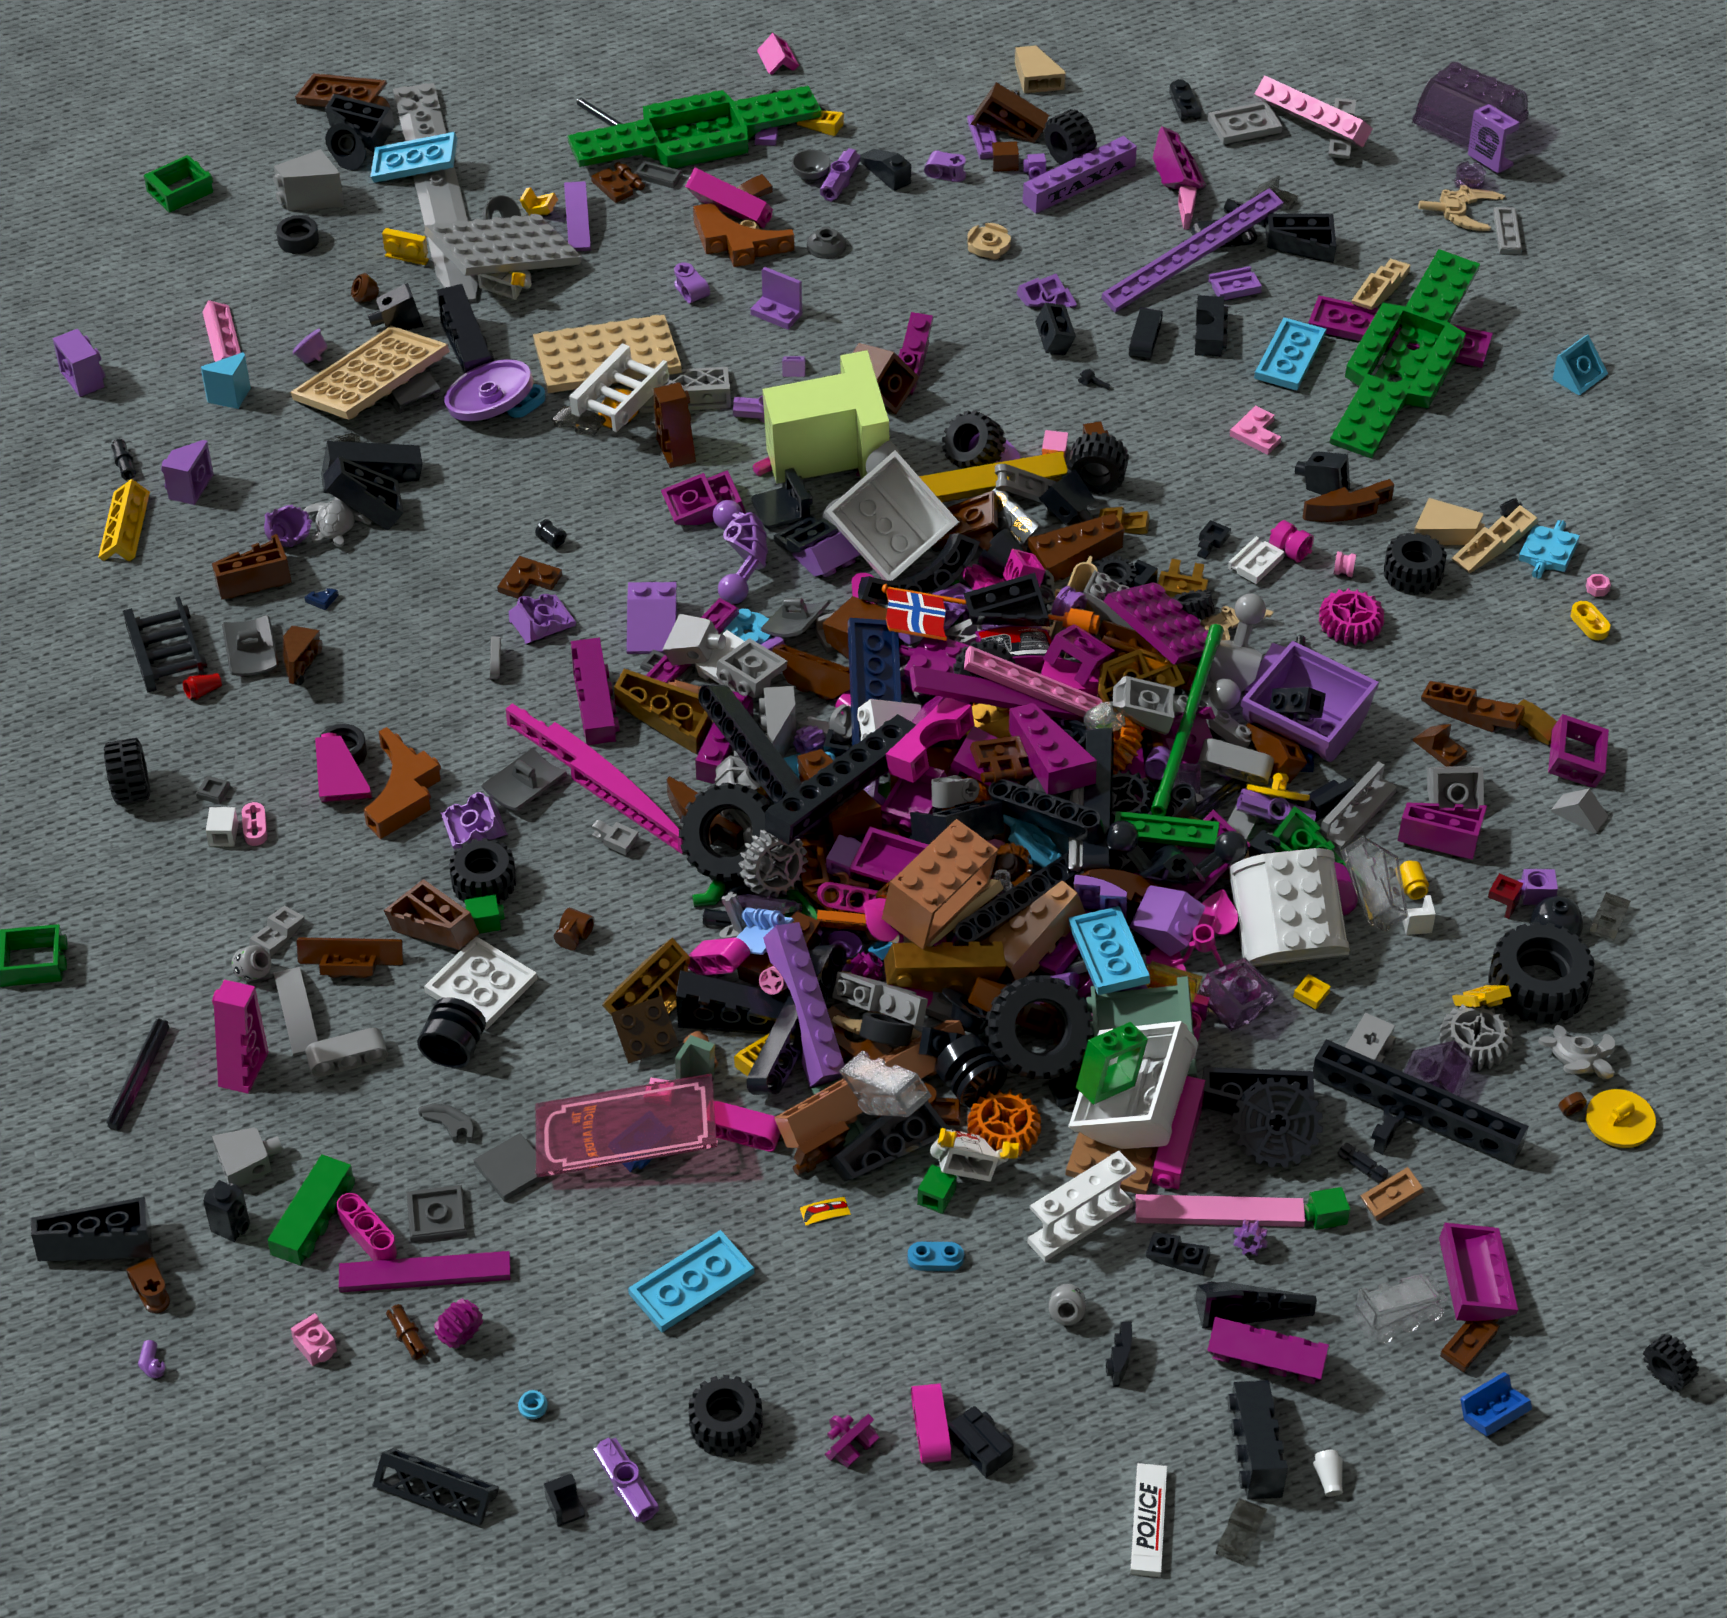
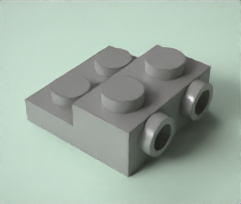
M749 638L718 660L716 676H718L722 684L727 685L729 683L736 687L740 695H749L755 699L764 692V688L770 687L771 679L787 668V660Z

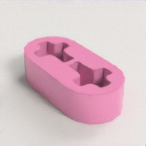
M248 803L242 809L244 839L248 845L258 846L263 844L268 836L265 809L260 803ZM252 813H256V819L251 818ZM253 829H258L257 835L253 836Z

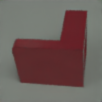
M1499 873L1489 890L1488 898L1507 905L1505 918L1510 919L1519 903L1523 883Z

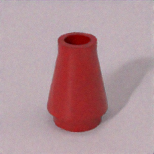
M218 673L188 676L187 680L183 681V689L188 699L194 698L197 700L216 688L222 687V681Z

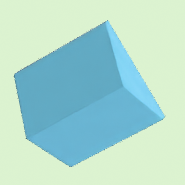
M1589 334L1557 356L1553 380L1577 395H1581L1608 375Z
M242 352L201 366L208 403L239 409L251 389L245 354Z

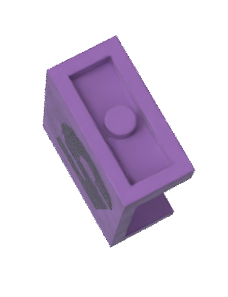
M1490 104L1475 110L1468 155L1497 173L1512 167L1513 162L1503 156L1506 136L1519 130L1520 122Z

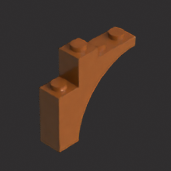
M714 203L693 206L694 224L705 253L712 254L727 251L733 267L754 264L755 257L794 251V233L792 229L772 231L750 228L727 218L718 210Z
M388 727L378 732L381 748L392 763L391 775L381 794L364 808L366 825L380 839L431 810L429 801L431 795L427 788L441 781V766L435 757L431 758L425 751L416 754L413 748H408L403 743L401 737L397 733L394 734Z

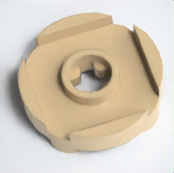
M985 223V227L980 228L979 225L974 226L970 229L967 236L968 251L981 257L993 260L999 259L1001 255L1009 250L1011 236L1007 234L1008 230L999 224Z

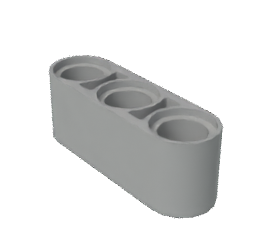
M1216 739L1204 740L1198 759V766L1204 770L1260 786H1265L1269 783L1274 765V758L1270 755Z
M368 1028L310 1044L305 1050L311 1074L318 1078L382 1062L388 1056L382 1032L378 1028Z

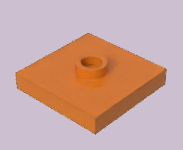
M839 909L838 912L818 910L817 920L820 921L821 927L858 931L868 930L865 914H857L853 911Z

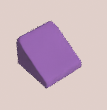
M784 356L782 361L783 377H805V357Z

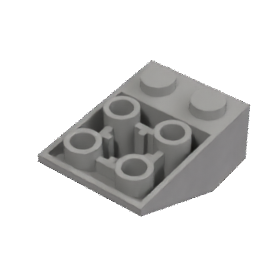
M1094 570L1083 591L1087 602L1094 612L1100 615L1101 621L1106 620L1133 629L1103 602L1108 593L1129 589V587L1120 585L1111 580L1108 575Z
M794 686L764 688V698H759L760 713H764V715H760V728L762 731H766L764 734L784 758L794 741V736H796Z

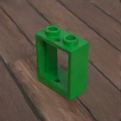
M189 155L144 175L147 192L169 213L213 193V178L208 171L206 172ZM188 176L194 180L173 191L167 187Z
M59 924L0 929V987L62 981V971L67 970L66 955H63V950H68V940L66 934L62 935ZM54 946L53 963L10 966V950Z
M1129 1022L1089 1039L1076 1088L1094 1105L1135 1087L1148 1038L1134 1024ZM1118 1057L1117 1063L1109 1066L1110 1060Z

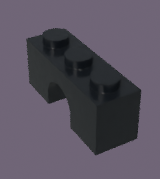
M1198 295L1195 355L1221 357L1222 349H1227V335L1223 334H1227L1228 321L1224 319L1228 318V306H1224V297Z

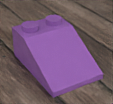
M628 582L627 654H650L652 650L665 654L663 647L677 620L676 582Z

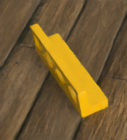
M133 479L113 493L98 556L103 561L115 553L127 561L135 558L150 491Z

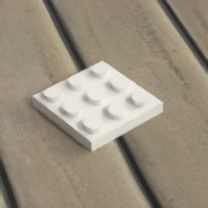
M476 936L424 986L426 994L436 1000L453 997L474 1005L485 1017V1030H487L537 980V973Z

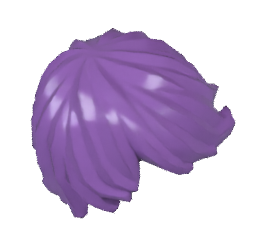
M287 505L278 510L274 509L271 514L269 512L265 514V535L271 541V536L277 534L282 546L292 547L301 543L309 535L312 520L309 519L307 511L301 510L300 507Z

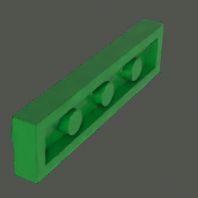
M1116 811L1114 821L1123 820L1132 823L1138 830L1140 842L1214 849L1220 829V822L1120 811Z

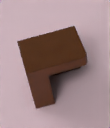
M1017 141L993 142V172L1018 171L1019 150Z

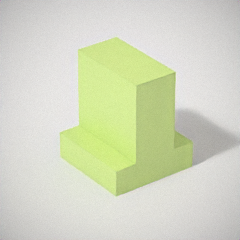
M868 350L840 355L841 374L762 389L766 447L776 484L785 482V470L793 467L797 475L802 476L803 479L858 468L861 479L868 474L866 471V461L869 455L890 440L889 419Z

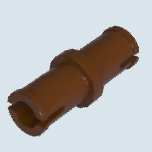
M401 1304L392 1306L391 1309L394 1314L388 1309L386 1316L397 1331V1339L404 1343L411 1358L415 1361L422 1358L423 1356L420 1351L427 1355L429 1349L418 1334L419 1328L410 1321Z

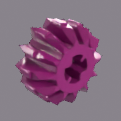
M462 1298L456 1303L453 1302L450 1307L444 1309L442 1315L438 1316V1321L434 1325V1333L449 1348H458L461 1344H466L479 1331V1326L483 1323V1314L474 1303Z

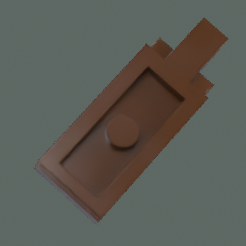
M1500 1318L1485 1321H1466L1442 1349L1440 1357L1462 1372H1465L1497 1334L1500 1326L1496 1323Z

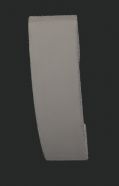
M1335 98V108L1352 116L1355 115L1356 100ZM1331 133L1328 157L1349 159L1351 142Z
M300 967L273 973L293 1056L304 1054L310 1044L318 1041Z

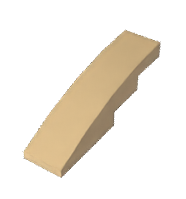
M1390 259L1385 267L1380 266L1375 274L1371 273L1352 299V304L1370 310L1379 306L1397 289L1408 275L1410 264Z
M1519 505L1507 518L1502 516L1489 529L1484 527L1452 557V561L1470 574L1503 553L1538 523L1537 517Z

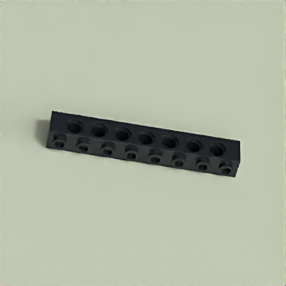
M899 714L889 721H885L881 727L874 732H870L866 738L858 744H854L843 755L836 757L832 763L820 769L816 775L809 780H805L791 793H787L775 805H771L765 813V831L790 845L889 770L886 753L910 732L916 724Z
M1326 1039L1315 1057L1313 1066L1314 1079L1384 1109L1387 1105H1391L1392 1113L1399 1115L1401 1111H1404V1118L1514 1165L1524 1146L1529 1126Z

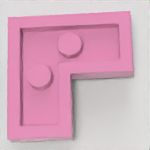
M1258 406L1252 408L1230 430L1231 437L1267 455L1281 443V436L1266 429L1274 421L1275 415Z

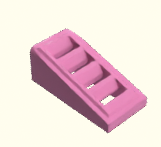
M1180 186L1178 206L1183 229L1188 230L1191 225L1197 189L1191 186Z

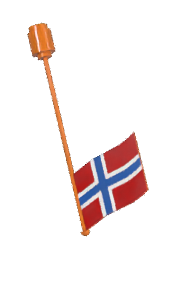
M888 584L882 586V592L887 594L888 599L886 623L889 631L947 641L944 632L946 611L943 601L966 605L963 599L888 587ZM1071 608L1069 613L1065 612L1064 617L1048 614L1050 620L1062 621L1063 627L1068 628L1075 624L1089 634L1097 635L1100 615H1095V612Z

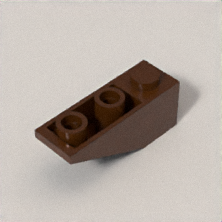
M292 625L284 634L283 658L290 684H294L300 676H303L306 668L321 653L323 642L320 640V630Z
M1247 723L1246 727L1251 731L1250 736L1257 751L1274 758L1270 778L1273 779L1276 773L1286 774L1289 778L1287 783L1290 784L1307 764L1299 745L1263 726Z

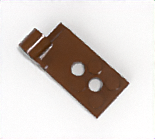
M313 73L295 96L297 104L326 107L333 94H338L390 108L388 101L378 96L387 85L386 80Z

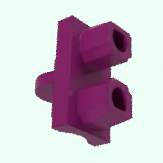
M869 1413L851 1429L849 1425L854 1420L850 1415H847L844 1419L835 1415L829 1420L832 1429L827 1433L828 1437L831 1440H834L837 1436L841 1437L825 1454L830 1461L836 1458L848 1468L860 1456L850 1444L854 1439L867 1450L880 1438L875 1429L870 1425L874 1419Z

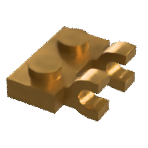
M1172 558L1169 571H1161L1158 584L1165 589V593L1171 598L1177 594L1181 595L1182 592L1188 593L1191 590L1197 591L1200 589L1202 591L1207 590L1208 579H1203L1205 564L1195 563L1192 576L1180 574L1181 560Z

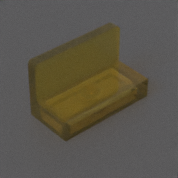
M1154 961L1151 964H1146L1150 975V983L1146 984L1148 989L1177 986V977L1188 976L1191 1002L1194 1003L1202 984L1203 976Z

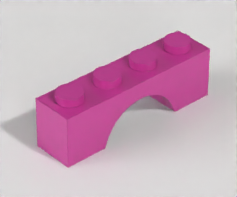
M946 697L886 753L889 774L913 783L929 769L926 750L931 745L948 739L960 740L974 726L972 706Z

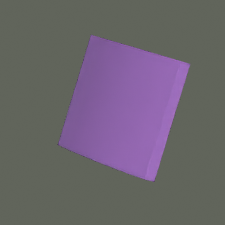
M1075 875L1074 890L1078 893L1084 908L1104 910L1120 906L1124 918L1127 920L1126 891L1101 879Z

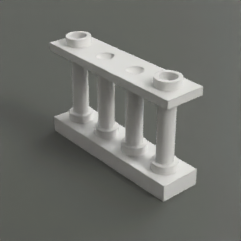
M622 343L569 396L572 414L580 416L586 409L590 408L611 417L612 429L617 432L654 395L653 388L661 387L667 383L669 379L667 361L663 360L653 369L632 360L630 346ZM629 368L647 377L640 382L622 373ZM616 381L634 390L629 395L609 388V386ZM604 395L621 403L614 409L595 400L599 396Z
M1117 1151L1031 1204L1030 1209L1043 1222V1228L1029 1236L1027 1243L1045 1262L1133 1207V1201L1120 1188L1123 1180L1136 1173L1137 1169L1120 1151Z

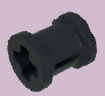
M548 519L541 521L535 531L536 537L549 542L550 547L553 549L564 544L567 537L565 530L556 528Z

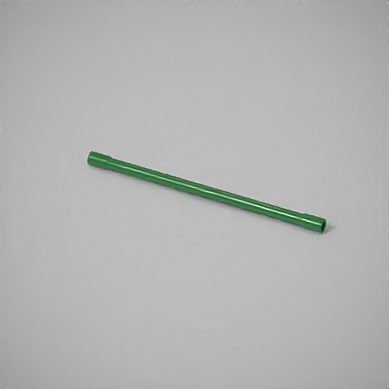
M1212 624L1209 628L1203 654L1164 775L1151 807L1153 815H1166L1171 792L1217 648L1224 633V628L1219 624Z

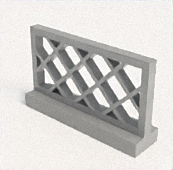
M728 367L682 369V373L669 375V378L675 377L676 379L673 381L668 379L665 385L678 382L687 383V385H682L684 391H688L690 396L689 410L731 408ZM714 375H722L719 378L713 377ZM691 376H698V378H696V379H693V378H690V377H691ZM708 381L710 383L706 385L703 382ZM654 395L640 408V413L655 412Z

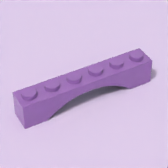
M800 923L776 925L763 937L770 962L784 978L796 1006L802 1039V1065L809 1087L821 1086L838 1080L847 1071Z

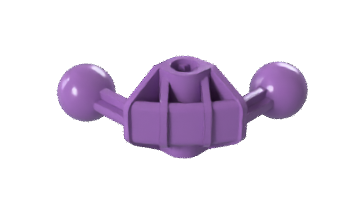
M724 500L715 506L713 520L719 528L725 530L723 533L724 539L745 562L736 574H728L720 580L718 594L721 599L730 604H739L748 595L747 580L754 570H759L766 566V555L768 553L767 535L763 529L762 521L754 513L748 512L744 514L738 503L732 500Z

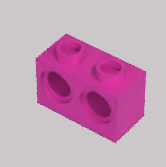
M1012 549L1003 576L1007 581L1035 573L1040 587L1046 570L1034 554Z

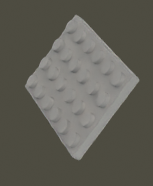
M538 214L523 217L512 216L511 218L495 217L489 220L474 219L467 222H438L433 225H425L424 233L465 276L581 264L582 256Z

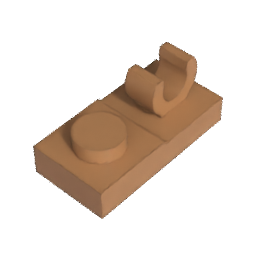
M1407 1167L1362 1194L1361 1199L1375 1220L1378 1221L1422 1194L1424 1190Z

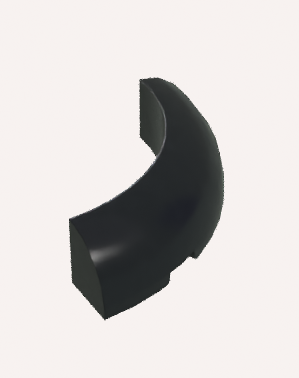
M960 533L951 534L938 557L923 571L914 576L898 581L882 580L871 576L861 577L858 598L871 603L888 605L887 594L882 592L884 584H888V587L928 594L944 590L968 567L978 549L980 541Z

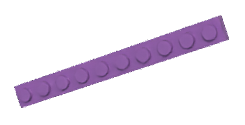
M1268 188L1103 292L1102 300L1114 313L1118 312L1268 217V214H1273L1281 209L1283 201Z

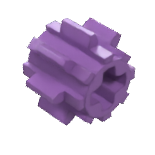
M804 726L796 731L797 735L793 738V745L798 753L802 755L819 749L823 750L822 747L826 737L818 726Z
M1245 1219L1243 1227H1235L1234 1234L1237 1236V1239L1234 1240L1233 1245L1243 1249L1242 1255L1252 1252V1254L1257 1256L1261 1247H1267L1268 1242L1264 1237L1267 1235L1268 1230L1263 1229V1227L1260 1228L1258 1220L1254 1223H1249ZM1250 1234L1255 1236L1252 1241L1247 1240Z

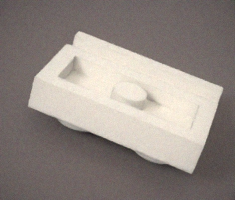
M1256 536L1229 561L1228 569L1236 570L1237 574L1257 584L1284 558V551L1266 541H1259V537Z

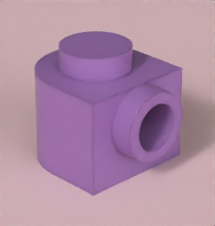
M1044 153L1027 154V159H1023V170L1028 172L1029 179L1046 173Z

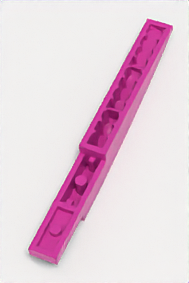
M513 703L506 708L507 725L571 768V777L575 782L683 854L680 846L683 844V839L679 838V828L644 792L604 757L558 723L554 722L547 727L544 722L538 721L525 709H520Z

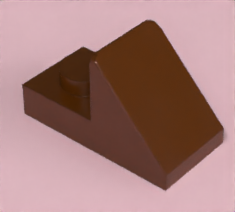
M1451 724L1429 727L1413 738V742L1446 767L1455 766L1467 757L1468 751L1449 738Z

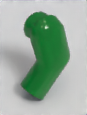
M714 880L705 893L692 894L693 906L700 907L717 904L726 891L725 883Z

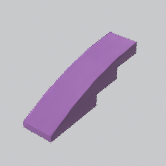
M586 181L565 182L568 243L576 251H590Z

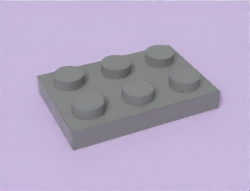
M1267 101L1208 113V121L1222 144L1282 133V125Z

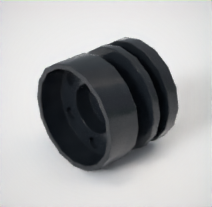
M453 997L441 998L435 1002L427 1022L417 1039L418 1049L427 1059L437 1065L453 1069L463 1068L471 1060L476 1044L479 1042L486 1027V1019L479 1009L464 1000Z
M975 1034L964 1035L954 1040L941 1052L935 1062V1072L947 1087H951L953 1094L965 1107H972L973 1104L977 1103L979 1097L986 1098L988 1092L995 1095L1007 1079V1069L999 1062L994 1054H991L988 1046Z

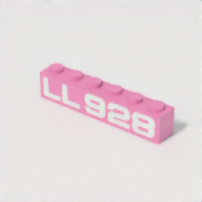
M1265 75L1255 92L1257 97L1264 102L1267 101L1269 105L1362 148L1373 130L1363 120Z

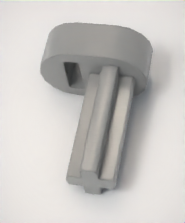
M730 892L727 896L722 897V901L732 925L721 930L719 933L721 939L736 938L747 927L741 917L743 909L737 894Z

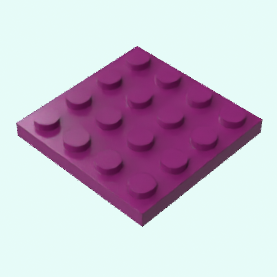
M1149 583L1108 593L1103 600L1173 665L1202 657L1209 630L1200 625L1197 617L1182 610V604L1175 599H1171L1165 593V589L1159 584Z

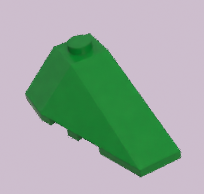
M1294 806L1272 834L1279 838L1281 843L1280 846L1271 843L1275 853L1314 848L1331 850L1334 852L1335 862L1343 864L1351 872L1354 887L1359 895L1365 886L1364 882L1347 861L1340 859L1333 850L1335 848L1331 841L1327 842L1319 832L1320 827L1318 824Z

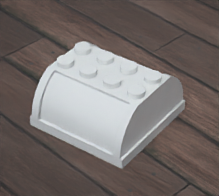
M896 450L824 512L828 521H832L879 574L881 579L892 581L959 522Z
M1314 848L1268 853L1246 858L1228 866L1234 905L1238 913L1237 924L1243 963L1245 965L1258 967L1346 957L1349 955L1350 948L1346 938L1333 851Z
M1182 1021L1136 1026L1148 1038L1135 1087L1094 1105L1079 1092L1068 1127L1095 1141L1121 1149L1166 1146L1172 1134L1171 1125L1190 1063L1195 1058L1198 1049L1197 1039ZM1112 1029L1099 1030L1098 1036ZM1118 1057L1111 1059L1109 1066L1117 1063Z

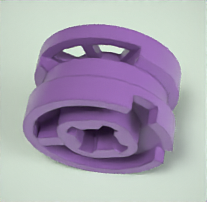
M1070 586L1064 587L1054 600L1051 614L1064 617L1065 612L1069 613L1071 608L1085 610L1087 604L1086 595L1081 592L1076 593V590Z

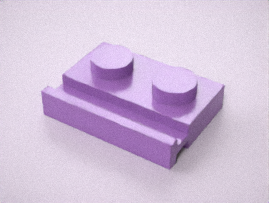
M1250 266L1209 274L1208 281L1212 284L1215 294L1224 297V300L1261 293L1262 285L1254 272H1251Z

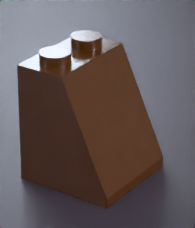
M858 343L853 353L868 350L885 409L897 414L919 379V376L895 352Z
M852 596L823 622L826 642L849 659V618L886 620L887 609ZM899 638V647H901V645H904V642Z

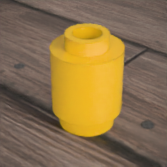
M1405 861L1397 869V876L1404 893L1413 900L1423 898L1428 893L1429 883L1421 864L1417 861Z

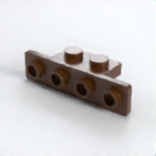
M299 937L297 939V959L300 964H320V975H327L331 978H338L343 975L366 978L373 976L376 965H402L404 961L403 941L401 939Z

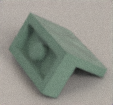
M690 1035L675 1058V1087H685L690 1079L710 1087L715 1075V1044Z

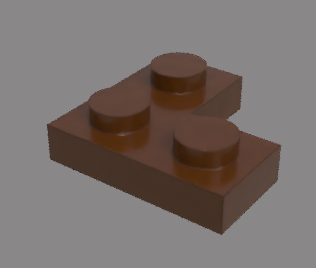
M519 556L497 586L498 593L518 599L530 584L552 591L562 576V569Z

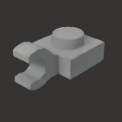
M596 820L592 826V829L595 830L592 834L593 838L603 841V846L624 855L629 852L638 839V831L618 822L611 827L601 820Z

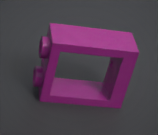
M1562 714L1552 729L1548 773L1596 788L1606 772L1609 729ZM1566 737L1595 746L1594 762L1566 753Z

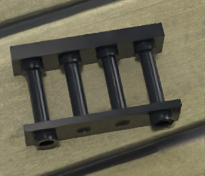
M180 596L175 597L177 610L142 619L134 616L132 608L123 610L126 628L147 693L157 690L155 681H159L160 677L196 668L199 675H204L203 669L208 668L204 654L199 655L188 619H191L188 605H182ZM178 619L182 623L180 627L145 635V633L140 634V631H143V628ZM186 635L188 641L187 643L152 652L151 650H145V648L149 647V644ZM191 652L193 656L191 660L160 668L150 666L156 660Z

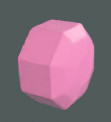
M1592 574L1587 579L1586 589L1589 594L1601 597L1610 591L1611 583L1608 577L1602 574Z

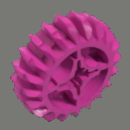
M1347 588L1343 592L1338 589L1336 594L1330 593L1327 598H1324L1319 609V625H1322V632H1327L1328 638L1335 636L1336 642L1344 640L1346 645L1348 641H1352L1355 646L1358 641L1365 644L1367 639L1373 641L1375 636H1379L1384 625V609L1381 606V602L1376 601L1375 596H1368L1367 591L1360 593L1358 589L1350 591Z

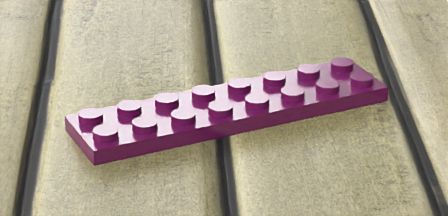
M1319 295L1308 324L1325 328L1326 334L1361 341L1379 308L1370 310L1354 305L1352 302ZM1453 325L1466 333L1464 346L1455 362L1483 368L1493 333ZM1400 326L1397 329L1395 335L1393 336L1391 342L1389 343V348H1391L1399 332L1401 331ZM1410 343L1407 345L1408 349L1410 350H1416L1420 348L1419 345L1416 343Z

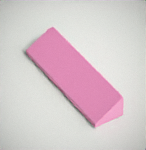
M208 300L203 310V316L216 362L237 355L241 351L229 305Z

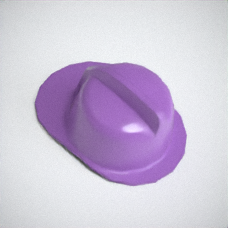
M317 329L305 337L294 348L293 355H296L306 364L316 359L322 361L321 355L326 350L327 344L321 334V329Z

